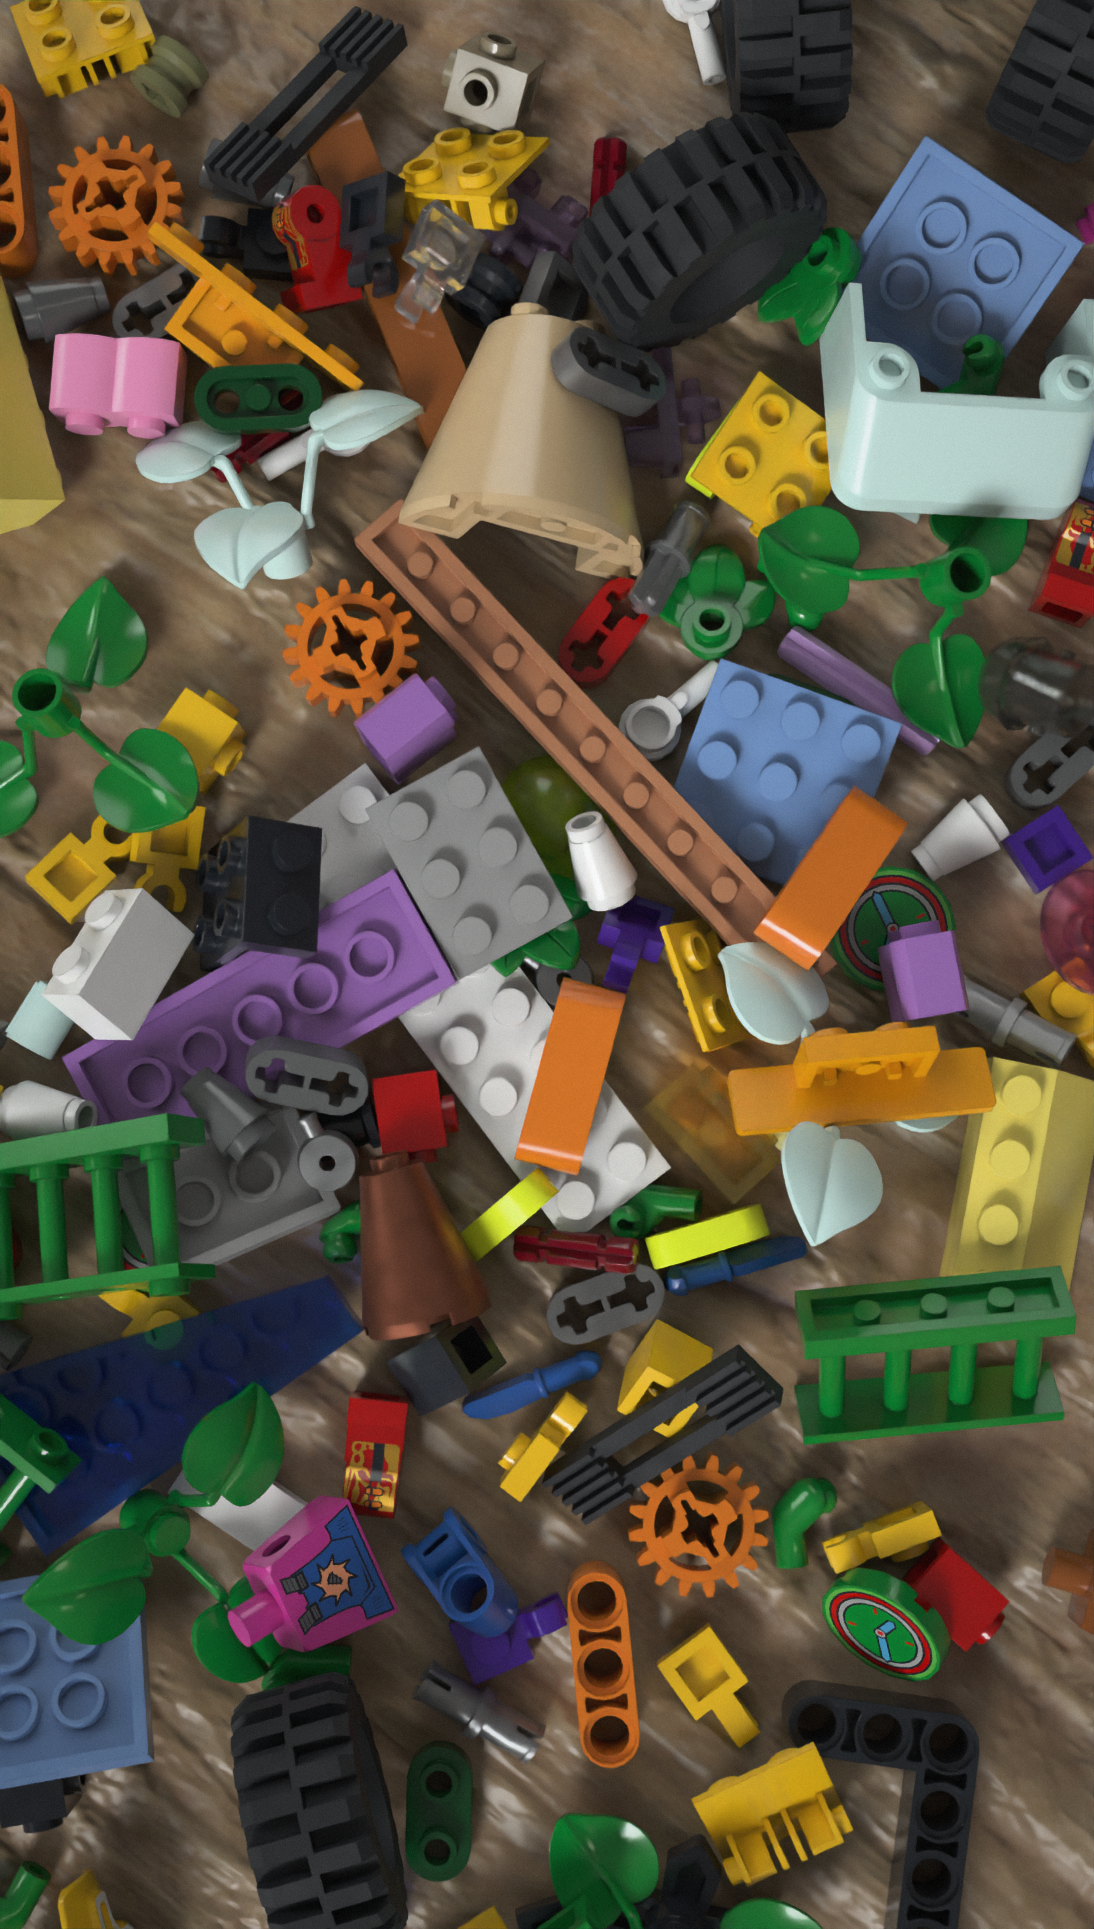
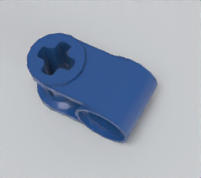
M450 1506L443 1512V1522L416 1545L408 1542L401 1549V1553L412 1571L431 1591L443 1611L451 1619L476 1635L486 1638L499 1636L507 1631L515 1621L518 1612V1597L514 1588L487 1553L488 1549L481 1537L461 1513ZM487 1587L485 1602L478 1610L471 1612L473 1597L478 1591Z

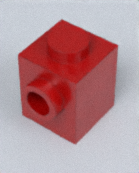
M435 1069L372 1079L382 1154L407 1150L410 1160L423 1159L425 1163L438 1162L436 1149L450 1147L448 1134L460 1132L454 1094L442 1096L439 1071Z
M940 1537L933 1541L929 1549L920 1556L900 1579L918 1593L915 1602L926 1613H928L931 1606L937 1610L945 1623L950 1638L965 1652L968 1651L975 1641L979 1645L984 1644L998 1631L1005 1619V1614L1002 1610L1010 1602Z

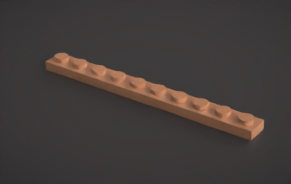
M402 498L396 501L354 538L355 545L728 946L746 942L766 943L753 934V931L775 900L774 894L435 533L398 523L400 510L405 502ZM824 950L812 967L822 978L837 962Z

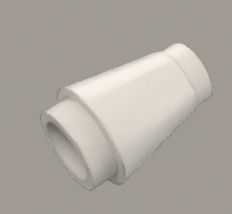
M979 794L969 802L963 798L911 853L928 877L934 882L942 875L945 876L1000 850L1001 848L998 843L1008 837L1010 833L989 802Z
M591 811L573 817L567 822L565 829L568 834L577 896L587 901L589 908L595 911L612 910L624 905L636 893L634 882L637 879V872L608 825L604 822L601 813Z
M26 1080L18 1085L10 1086L0 1097V1130L6 1136H10L13 1141L97 1125L98 1112L91 1100L82 1099L34 1081Z

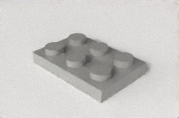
M479 746L365 808L366 813L459 980L573 918Z
M267 1101L260 1103L270 1110L268 1118L277 1126V1129L257 1152L240 1164L230 1154L223 1157L206 1130V1145L180 1149V1160L174 1161L181 1263L215 1264L217 1266L340 1211L341 1206L334 1191H321L311 1187L299 1172L297 1165L298 1151L306 1138L300 1126L296 1123L300 1117L295 1107ZM133 1157L124 1161V1170L118 1171L120 1202L146 1262L151 1267L154 1266L147 1164L140 1163V1157Z

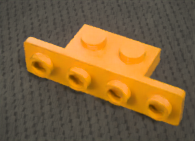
M156 221L148 231V238L200 278L164 328L165 332L213 368L220 366L284 363L299 365L304 358L346 392L358 391L363 387L365 383L355 376L360 366L350 356L331 343L323 351L304 336L309 326L292 311L279 303L271 311L254 298L252 294L257 289V286L243 273L228 263L220 271L201 257L200 254L205 248L204 244L182 226L173 222L167 230Z
M892 1022L884 1024L874 1031L848 1033L844 1028L822 1029L811 1034L809 1037L803 1038L793 1064L736 1069L730 1071L727 1078L735 1130L740 1136L790 1132L797 1124L805 1121L817 1123L825 1128L829 1126L841 1127L991 1112L997 1103L986 1052L983 1048L971 1047L940 1050L935 1025L913 1027L909 1022Z

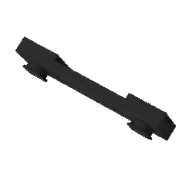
M354 6L318 43L320 52L249 125L242 122L204 161L209 181L259 203L408 46L404 25L398 23L394 27L393 21L390 19H386L383 23L382 16L376 14L372 18L370 11L365 10L361 13V8ZM337 70L346 73L282 141L279 137L274 136Z
M738 1344L548 1465L544 1473L542 1485L546 1488L552 1485V1494L556 1498L562 1494V1503L566 1507L573 1504L571 1512L576 1516L582 1513L581 1521L587 1525L633 1497L636 1488L726 1433L729 1436L734 1435L781 1406L783 1387ZM696 1403L699 1407L706 1405L705 1413L707 1415L627 1465H621L612 1456L692 1404Z

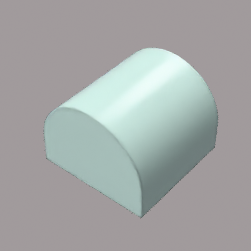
M40 980L35 982L5 1032H7V1037L42 1057L52 1060L75 1022L42 996L49 982Z

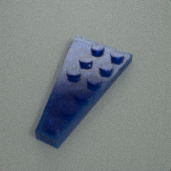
M328 1274L163 1324L160 1327L147 1329V1331L136 1332L1 1373L0 1393L40 1426L58 1433L66 1441L68 1448L83 1459L77 1468L50 1494L36 1484L15 1513L44 1555L48 1556L180 1462L184 1445L190 1433L200 1420L214 1408L238 1395L252 1381L261 1385L271 1397L365 1329L362 1321ZM1 1455L0 1488L15 1469V1466Z

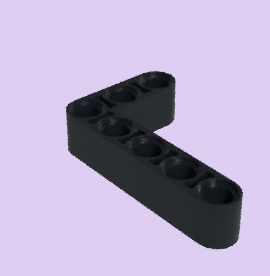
M804 1680L793 1685L785 1694L781 1706L782 1718L793 1743L798 1748L814 1742L820 1757L904 1769L884 1929H915L917 1927L957 1929L980 1751L979 1737L973 1725L954 1703L940 1698L818 1680ZM812 1704L827 1706L830 1709V1716L828 1722L822 1728L808 1731L798 1726L797 1721L804 1708ZM877 1714H888L894 1717L895 1724L893 1730L887 1737L881 1740H871L864 1737L863 1730L865 1724L871 1717ZM947 1723L959 1726L957 1740L952 1746L941 1750L929 1747L931 1733L936 1727ZM934 1791L950 1793L951 1799L944 1812L934 1816L921 1813L922 1802L928 1794ZM925 1859L942 1861L941 1871L935 1879L929 1882H919L912 1879L914 1868L919 1862Z

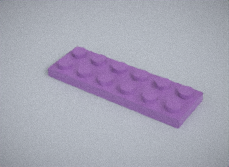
M392 869L319 911L317 953L310 958L305 959L250 950L153 1005L133 1040L93 1039L61 1058L83 1099L91 1100L95 1104L98 1112L97 1125L164 1113L196 1117L188 1105V1101L180 1092L194 1075L207 1066L250 1097H256L249 1090L246 1083L245 1065L246 1055L250 1047L259 1039L268 1036H284L342 1049L460 982L399 871ZM273 1058L271 1065L265 1067V1077L277 1079L280 1071H285V1061L280 1058Z

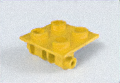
M25 0L10 6L34 73L46 98L58 94L61 100L70 94L88 88L80 69L83 66H86L94 86L99 85L100 83L92 63L101 59L104 60L111 80L117 78L109 58L111 55H115L122 74L134 70L139 64H147L150 60L149 57L153 56L151 46L155 42V37L139 0Z
M463 127L450 128L438 133L434 137V142L417 158L407 162L403 166V171L398 175L406 180L404 218H407L413 225L455 227L457 225L459 228L465 229L474 226L475 229H489L493 231H502L507 225H513L517 219L518 206L513 198L508 197L507 187L551 144L550 138L524 136V133L519 130H506L494 135L471 134L469 129Z
M758 371L690 477L750 519L753 523L749 527V531L758 538L762 528L776 522L794 510L807 506H821L832 490L829 475L826 421L822 416L769 377Z
M703 919L659 927L666 945L664 947L665 952L667 953L674 976L678 979L676 984L684 996L683 1004L684 1007L688 1008L689 1012L687 1014L696 1036L697 1043L700 1042L702 1051L709 1053L733 1043L755 1037L742 1025L736 1016L727 994L725 973L718 958V953L728 945Z
M814 1742L801 1748L784 1749L772 1756L768 1763L739 1777L729 1776L713 1783L707 1792L691 1799L723 1858V1866L733 1887L744 1881L747 1887H751L755 1883L778 1873L767 1848L770 1844L773 1845L783 1870L789 1869L790 1865L779 1841L789 1835L801 1861L804 1862L808 1860V1857L798 1836V1831L803 1830L814 1856L844 1843L842 1835L853 1831Z

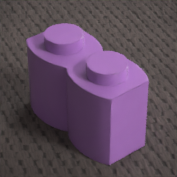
M414 673L355 720L353 724L360 733L359 737L393 781L399 785L457 738L453 727L455 726L454 723L459 720V717L454 711L457 707L455 702L435 677L432 676L424 683Z
M939 920L899 927V930L888 932V945L878 947L877 952L891 1023L970 1009L955 930L941 932Z

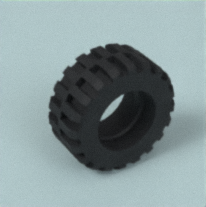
M720 0L726 79L732 115L738 112H748L750 114L756 112L776 120L785 133L832 129L846 117L849 109V94L851 93L852 84L851 65L853 62L851 0Z
M1094 0L1036 1L1003 69L984 114L992 129L1063 164L1080 163L1094 138Z
M748 112L734 113L730 119L721 116L707 121L704 127L696 131L690 129L675 137V142L662 150L660 148L656 149L644 158L645 162L632 172L627 171L615 182V188L608 195H602L592 207V215L589 218L583 219L580 224L578 238L574 239L573 264L575 272L619 341L645 352H655L661 346L668 349L680 345L685 339H694L707 333L709 328L718 323L723 324L736 316V312L748 304L752 305L760 299L764 292L772 285L781 282L790 273V269L806 257L810 252V245L818 241L823 233V225L826 224L827 200L824 192L796 148L776 120L756 112L754 114Z
M332 1671L247 1695L234 1709V1715L231 1717L233 1736L230 1740L231 1753L234 1759L233 1776L238 1793L241 1826L244 1828L248 1847V1858L251 1869L254 1871L257 1882L256 1889L261 1905L265 1908L269 1928L403 1929L407 1925L406 1921L408 1920V1909L406 1906L408 1899L404 1883V1867L399 1850L397 1828L392 1814L391 1800L385 1783L379 1752L376 1749L373 1738V1731L369 1719L366 1717L364 1704L360 1694L357 1693L354 1681L350 1679V1676Z

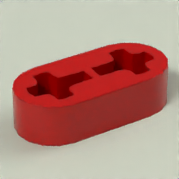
M619 577L608 581L598 591L563 638L559 646L558 665L580 689H591L600 686L606 681L646 628L650 616L645 613L638 614L636 612L635 614L638 617L635 620L624 616L612 631L605 626L612 614V605L608 601L611 598L620 602L623 601L636 580ZM597 636L604 640L597 652V661L601 667L596 670L591 666H587L582 672L576 671L573 668L575 655L571 650L577 647L579 650L585 651Z

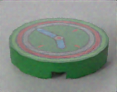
M892 866L879 868L829 942L833 959L849 979L870 990L885 993L877 948L888 945V932L899 930V927L939 920L941 932L955 930L956 933V923L951 904L935 882L917 871Z
M867 1568L849 1569L844 1577L839 1578L838 1575L822 1598L823 1616L830 1631L841 1644L866 1665L890 1677L911 1682L930 1679L940 1669L949 1654L950 1635L941 1615L932 1606L928 1613H926L915 1602L918 1593L906 1582L885 1572Z

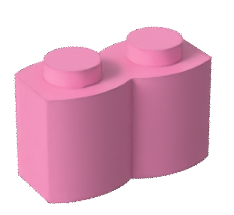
M79 333L55 335L49 410L59 422L65 423V428L68 431L76 434L100 435L103 433L104 427L123 426L127 427V432L135 437L145 439L165 437V431L180 427L183 424L188 356L180 342L148 337L117 339Z

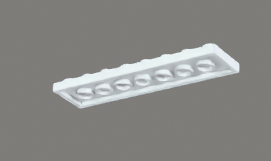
M366 763L286 821L322 828L319 911L390 870H398L365 811V808L389 796ZM488 964L459 980L460 983L398 1018L520 1181H522L538 1167V1165L516 1160L515 1154L554 1012L520 967L508 977H504L491 964ZM605 1079L602 1084L578 1176L539 1166L560 1191L541 1209L557 1230L587 1232L610 1215L616 1208L623 1205L671 1168Z

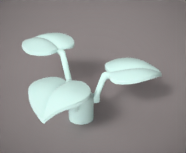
M373 389L349 391L322 403L320 409L312 412L309 416L310 426L317 432L311 434L308 439L300 511L293 508L290 503L283 501L268 503L262 507L259 505L254 506L229 458L225 457L241 446L240 434L224 435L216 433L209 429L202 420L188 422L180 427L167 430L165 437L152 440L143 450L137 453L136 464L144 477L159 483L187 481L204 474L212 466L224 473L242 508H228L212 514L197 526L194 532L196 547L205 562L223 578L243 590L262 567L265 575L269 578L282 580L297 577L305 573L312 566L313 559L305 530L315 526L312 509L320 449L325 444L333 450L356 448L379 439L418 415L424 414L423 406L409 398Z
M762 942L734 944L725 947L718 953V958L725 973L727 994L731 1006L742 1025L752 1035L768 1043L784 1045L793 1042L800 1035L802 1043L804 1037H809L816 1032L810 1022L819 1019L826 1013L829 1007V998L820 976L813 967L806 971L769 944ZM959 1115L894 1122L898 1126L910 1131L933 1132L947 1126ZM805 1121L797 1124L790 1132L769 1133L768 1136L772 1143L781 1151L784 1180L797 1220L810 1246H817L836 1234L863 1222L875 1212L883 1195V1182L875 1159L864 1145L852 1139H840L841 1133L837 1126L824 1128L817 1123Z

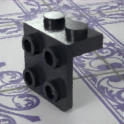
M248 815L234 829L224 835L208 851V854L204 853L201 856L196 873V887L198 891L204 892L203 911L198 916L193 931L195 934L193 937V949L195 952L200 953L201 971L213 972L229 963L245 950L305 959L317 953L322 828Z

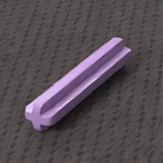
M794 626L779 645L777 653L781 659L831 693L848 699L858 708L902 723L897 738L920 754H929L939 742L938 738L913 725L901 713L896 705L891 688L802 627Z

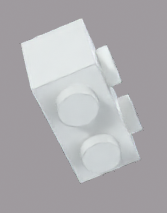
M143 888L105 890L88 907L84 917L86 923L72 946L65 949L56 959L52 968L53 977L43 991L42 996L94 1039L133 1040L195 934Z

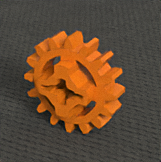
M123 135L118 149H110L104 136L97 137L96 153L89 155L85 149L77 146L74 148V152L79 163L74 168L60 163L56 168L65 184L64 186H50L48 189V194L53 204L57 206V208L48 212L49 218L54 228L61 231L58 238L67 253L77 250L76 256L84 268L88 269L99 259L105 276L112 277L117 263H125L131 276L138 275L139 259L146 257L154 266L161 264L156 250L158 246L148 238V231L156 221L167 230L173 222L180 226L186 225L184 212L178 206L186 201L185 194L180 182H173L176 179V174L170 161L165 160L158 163L159 158L154 146L148 143L139 153H136L130 136ZM86 191V197L84 200L81 201V198L84 192ZM119 202L123 208L116 211L112 205ZM156 210L151 222L147 226L149 214Z
M341 579L338 586L339 595L330 597L327 591L319 586L315 589L319 602L318 605L311 608L299 602L295 606L303 623L301 626L295 624L285 625L284 632L287 638L297 643V646L283 650L282 655L286 664L300 665L289 676L294 687L299 688L308 684L311 685L305 696L308 704L314 707L321 703L324 698L328 699V711L335 718H338L344 705H351L358 719L366 711L365 704L370 702L377 704L390 690L393 691L403 683V680L400 678L402 673L418 674V662L406 656V654L420 649L421 645L419 635L403 634L414 624L410 611L400 612L396 615L393 614L398 604L394 593L389 592L378 601L375 599L373 582L366 581L361 588L360 594L352 593L347 579ZM360 611L371 614L374 617L364 621L347 616L345 612ZM324 623L327 629L321 646L313 649V655H311L313 638L317 630ZM339 630H344L348 639H352L357 646H360L362 652L361 659L365 670H361L356 660L352 661L350 656L344 653L341 645L343 641ZM394 643L392 660L387 670L380 677L377 671L380 656L382 653L390 650V645ZM342 678L356 682L360 688L345 689L331 685L328 682Z
M709 1451L703 1465H695L694 1459L690 1455L681 1461L682 1467L675 1470L671 1467L662 1472V1478L657 1483L649 1480L641 1485L640 1488L647 1495L646 1500L629 1501L628 1505L629 1512L642 1519V1523L635 1524L627 1529L629 1540L646 1542V1545L636 1554L637 1562L640 1566H644L656 1561L658 1566L653 1576L655 1583L661 1586L671 1576L677 1578L679 1595L684 1597L691 1590L693 1582L701 1583L707 1598L714 1597V1580L722 1577L729 1586L735 1589L739 1586V1582L734 1570L740 1564L754 1571L759 1566L751 1552H749L751 1545L758 1547L767 1546L769 1541L765 1533L755 1528V1523L769 1518L766 1506L750 1505V1501L761 1491L755 1481H751L739 1486L737 1482L741 1477L742 1467L737 1462H733L724 1472L718 1470V1455L716 1452ZM696 1480L708 1481L723 1487L725 1490L722 1491L720 1489L709 1495L693 1491L687 1482ZM667 1495L672 1504L669 1522L659 1527L660 1531L655 1533V1515L659 1504ZM682 1500H687L692 1510L696 1509L702 1517L714 1514L707 1520L710 1529L708 1533L714 1544L713 1546H709L703 1536L700 1537L694 1529L683 1533L689 1525L686 1518L687 1512ZM740 1514L741 1527L739 1536L732 1549L728 1551L724 1543L727 1527L730 1523L737 1520V1515ZM685 1552L704 1557L708 1564L699 1566L688 1565L675 1560V1558Z

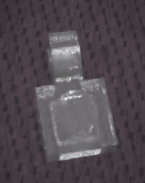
M437 199L422 208L402 256V259L413 266L416 271L400 292L394 310L413 324L419 321L424 308L431 314L437 310L442 301L444 290L452 295L465 287L485 238L483 234Z

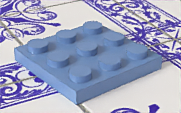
M925 135L856 243L861 252V265L852 283H862L866 338L872 342L891 343L906 350L915 360L919 374L942 389L959 381L965 357L962 353L963 346L973 335L988 334L999 341L1004 350L1005 361L1007 360L1086 243Z
M721 658L674 789L756 876L785 885L854 785L871 797H875L902 723Z
M40 1575L1 1581L0 1789L153 1762L154 1746L145 1605L138 1618L124 1633L103 1644L86 1645L67 1638L23 1603L22 1596Z

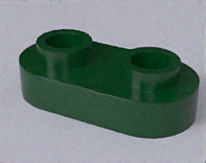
M293 363L216 367L206 372L200 378L194 392L195 407L202 422L212 431L224 435L298 432L310 426V414L320 409L323 403L321 387L315 375L307 368ZM287 390L298 391L303 396L302 405L293 411L285 410L279 404L282 393ZM224 393H233L240 399L237 410L229 414L222 413L216 408L218 397Z
M433 1741L422 1746L414 1754L407 1774L406 1858L410 1867L417 1875L432 1882L447 1881L460 1874L467 1865L471 1852L473 1767L467 1753L461 1747L449 1741ZM435 1771H443L450 1776L452 1784L445 1790H435L429 1785L428 1776ZM433 1839H442L447 1842L450 1851L444 1857H433L428 1853L426 1844Z

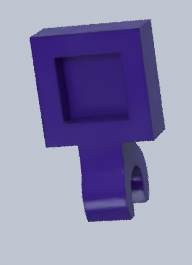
M634 895L624 905L607 910L596 943L610 947L614 951L602 986L627 994L638 959L641 958L657 964L665 943L659 927L671 924L675 911L674 908Z
M555 1592L519 1609L513 1624L499 1636L486 1638L476 1635L453 1619H450L448 1626L474 1685H477L534 1659L536 1652L530 1639L550 1634L566 1626L568 1613L559 1593ZM482 1605L471 1609V1612L478 1610Z

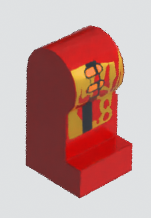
M307 185L281 198L275 205L272 213V228L277 239L286 246L294 281V287L280 292L283 306L295 315L342 307L363 298L361 288L354 289L349 287L347 281V267L352 253L339 248L341 208L336 197L328 189L320 185Z
M1076 498L1064 514L1027 611L1080 629L1094 616V504Z
M354 1391L349 1397L348 1428L344 1457L346 1469L342 1498L349 1499L355 1514L358 1516L395 1518L411 1401L406 1395Z

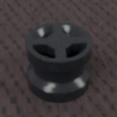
M475 251L465 263L466 274L462 280L451 283L444 295L448 304L461 317L474 326L486 331L489 324L502 318L501 311L504 306L518 299L523 291V285L515 274L501 262L483 252Z

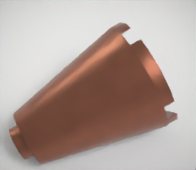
M407 1150L394 1151L369 1159L371 1170L359 1176L362 1325L365 1328L366 1336L369 1335L372 1340H394L431 1332L430 1324L450 1318L453 1326L474 1318L492 1307L489 1289L424 1160H410Z

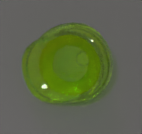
M550 754L536 756L522 763L509 774L501 786L543 864L552 873L562 876H574L568 834L565 829L567 822L573 817L585 812H599L602 814L604 822L608 825L614 837L616 835L615 824Z

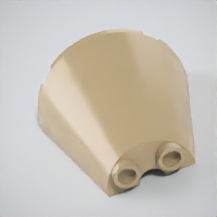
M530 302L514 304L511 307L510 316L500 318L489 324L400 510L398 523L459 539L482 520L578 546L575 566L577 571L611 580L619 577L636 580L643 568L644 549L619 412L566 389L554 374L550 361L552 350L575 328L587 327L606 334L605 328L595 321H572L551 316L545 307Z

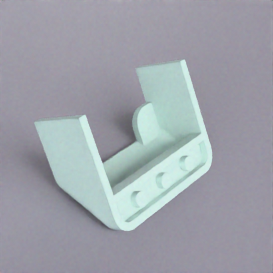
M849 283L825 327L824 333L819 338L831 488L836 497L846 506L862 511L1038 520L1055 519L1064 514L1080 493L1094 439V299L1082 300L1045 352L1046 368L1039 380L1040 399L921 392L918 366L906 350L891 343L866 341L862 283Z

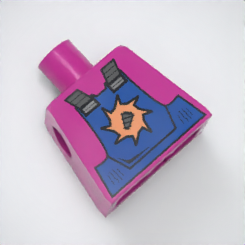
M320 1495L309 1502L245 1559L243 1570L255 1595L228 1612V1619L235 1635L246 1647L252 1646L270 1633H273L275 1640L280 1646L300 1652H307L386 1619L399 1610L349 1499Z

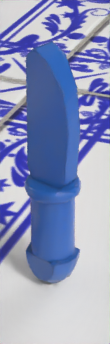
M780 1236L730 1251L727 1254L725 1251H719L717 1256L681 1267L677 1264L667 1271L663 1279L664 1288L673 1295L685 1296L689 1295L688 1291L723 1280L731 1282L733 1281V1276H743L804 1257L807 1253L805 1240L798 1236Z
M582 1350L576 1352L575 1356L540 1369L536 1367L533 1369V1373L522 1374L465 1397L462 1403V1412L470 1418L491 1419L512 1413L539 1400L541 1397L549 1398L552 1392L585 1379L587 1381L591 1380L602 1368L601 1357L594 1351Z

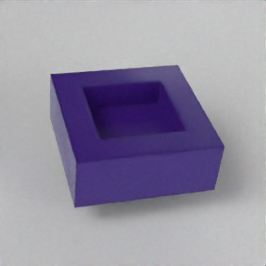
M1059 805L1001 841V844L1035 895L1093 859V856Z

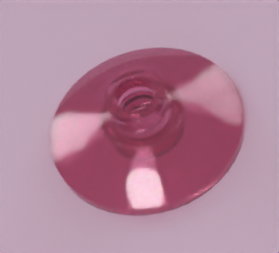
M1085 869L1063 876L1049 889L1041 909L1040 931L1046 955L1059 976L1074 989L1094 996V870Z

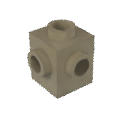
M483 32L481 36L475 35L461 45L458 50L453 49L447 58L442 74V86L448 88L443 110L461 116V123L474 131L494 133L496 130L500 132L520 130L530 121L546 60L517 50L518 43L503 34Z

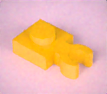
M196 806L187 819L145 833H133L129 861L147 864L146 874L137 880L134 889L143 888L151 895L157 886H165L168 891L167 910L181 913L185 906L186 889L179 879L180 868L197 870L206 807Z
M101 815L93 822L91 838L85 844L70 832L25 875L26 882L71 925L87 911L90 904L98 896L103 894L105 890H109L117 882V875L107 865L111 861L120 862L130 858L133 833L121 844L108 842L104 834L112 826Z
M566 1390L541 1426L539 1425L530 1438L523 1432H520L498 1461V1464L506 1469L501 1476L500 1487L521 1503L556 1456L565 1439L588 1411L586 1409L587 1405Z
M921 1500L862 1523L863 1527L834 1535L821 1542L830 1566L833 1567L837 1574L852 1569L876 1556L880 1559L891 1556L893 1562L917 1557L929 1549L927 1541L942 1536L933 1511Z

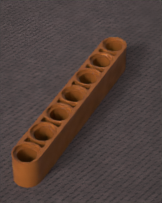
M356 106L347 109L306 152L318 185L328 189L336 197L341 210L344 185L384 172L367 128ZM404 220L402 242L388 246L390 256L394 260L399 273V287L396 294L379 299L372 297L373 281L371 284L361 286L360 288L405 397L423 406L424 414H420L414 419L429 451L467 369Z

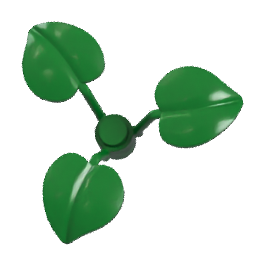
M824 506L799 508L762 528L758 536V550L763 571L772 587L782 599L804 612L824 614L839 610L844 606L848 598L849 579L853 581L906 578L920 580V589L925 598L935 606L944 607V613L929 632L930 644H913L907 647L898 657L892 672L893 696L901 713L913 725L954 748L967 747L978 729L985 707L988 688L986 660L981 648L972 637L966 634H955L942 640V636L953 619L963 615V602L983 595L990 585L991 577L1008 571L1017 562L1025 545L1028 519L930 514L929 524L932 533L939 541L949 546L944 554L935 556L926 563H919L914 566L857 569L852 567L857 561L860 552L858 535L848 518L832 508Z
M104 576L95 581L77 598L57 625L47 646V669L37 668L24 673L13 687L12 702L16 710L22 715L16 720V726L22 731L24 756L13 744L0 740V838L22 828L38 808V792L32 783L27 780L36 774L38 770L34 731L48 738L64 737L74 732L99 755L111 763L97 775L93 785V799L98 813L114 828L129 833L154 831L187 819L198 803L200 781L195 763L186 748L176 738L157 729L141 728L132 732L126 738L118 754L80 720L82 708L79 699L73 692L88 694L92 690L93 683L106 688H113L124 684L142 667L149 649L148 633L142 619L123 599L110 580Z
M252 1381L238 1395L217 1406L204 1416L190 1433L182 1453L183 1472L187 1482L194 1489L204 1494H183L175 1489L171 1491L167 1498L157 1490L150 1488L136 1491L128 1497L121 1508L119 1516L121 1528H112L96 1533L67 1551L51 1564L22 1596L23 1603L67 1638L86 1645L103 1644L124 1633L142 1612L146 1601V1591L141 1580L148 1578L153 1573L149 1553L158 1557L171 1555L218 1602L204 1610L196 1618L192 1626V1646L199 1662L211 1674L233 1683H247L265 1675L266 1670L279 1658L283 1647L275 1640L273 1633H270L250 1647H246L237 1638L230 1625L228 1612L254 1596L253 1589L247 1576H244L227 1593L224 1587L185 1550L184 1547L190 1539L191 1528L189 1516L184 1508L212 1507L218 1502L221 1495L233 1505L239 1507L247 1506L260 1498L273 1484L283 1461L284 1432L278 1410L266 1390L261 1385Z
M573 1812L560 1816L555 1823L551 1835L549 1868L552 1884L561 1906L565 1908L585 1894L600 1914L601 1929L607 1928L614 1923L622 1911L628 1919L630 1929H643L639 1912L633 1903L643 1901L653 1893L659 1877V1856L649 1835L632 1821L619 1816ZM755 1898L736 1904L722 1916L719 1923V1929H824L806 1912L784 1901L772 1898Z

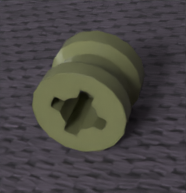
M160 35L151 46L153 56L147 64L136 66L130 75V80L140 94L152 105L171 117L180 118L188 108V95L192 90L200 89L209 79V73L201 61L185 46L169 36Z

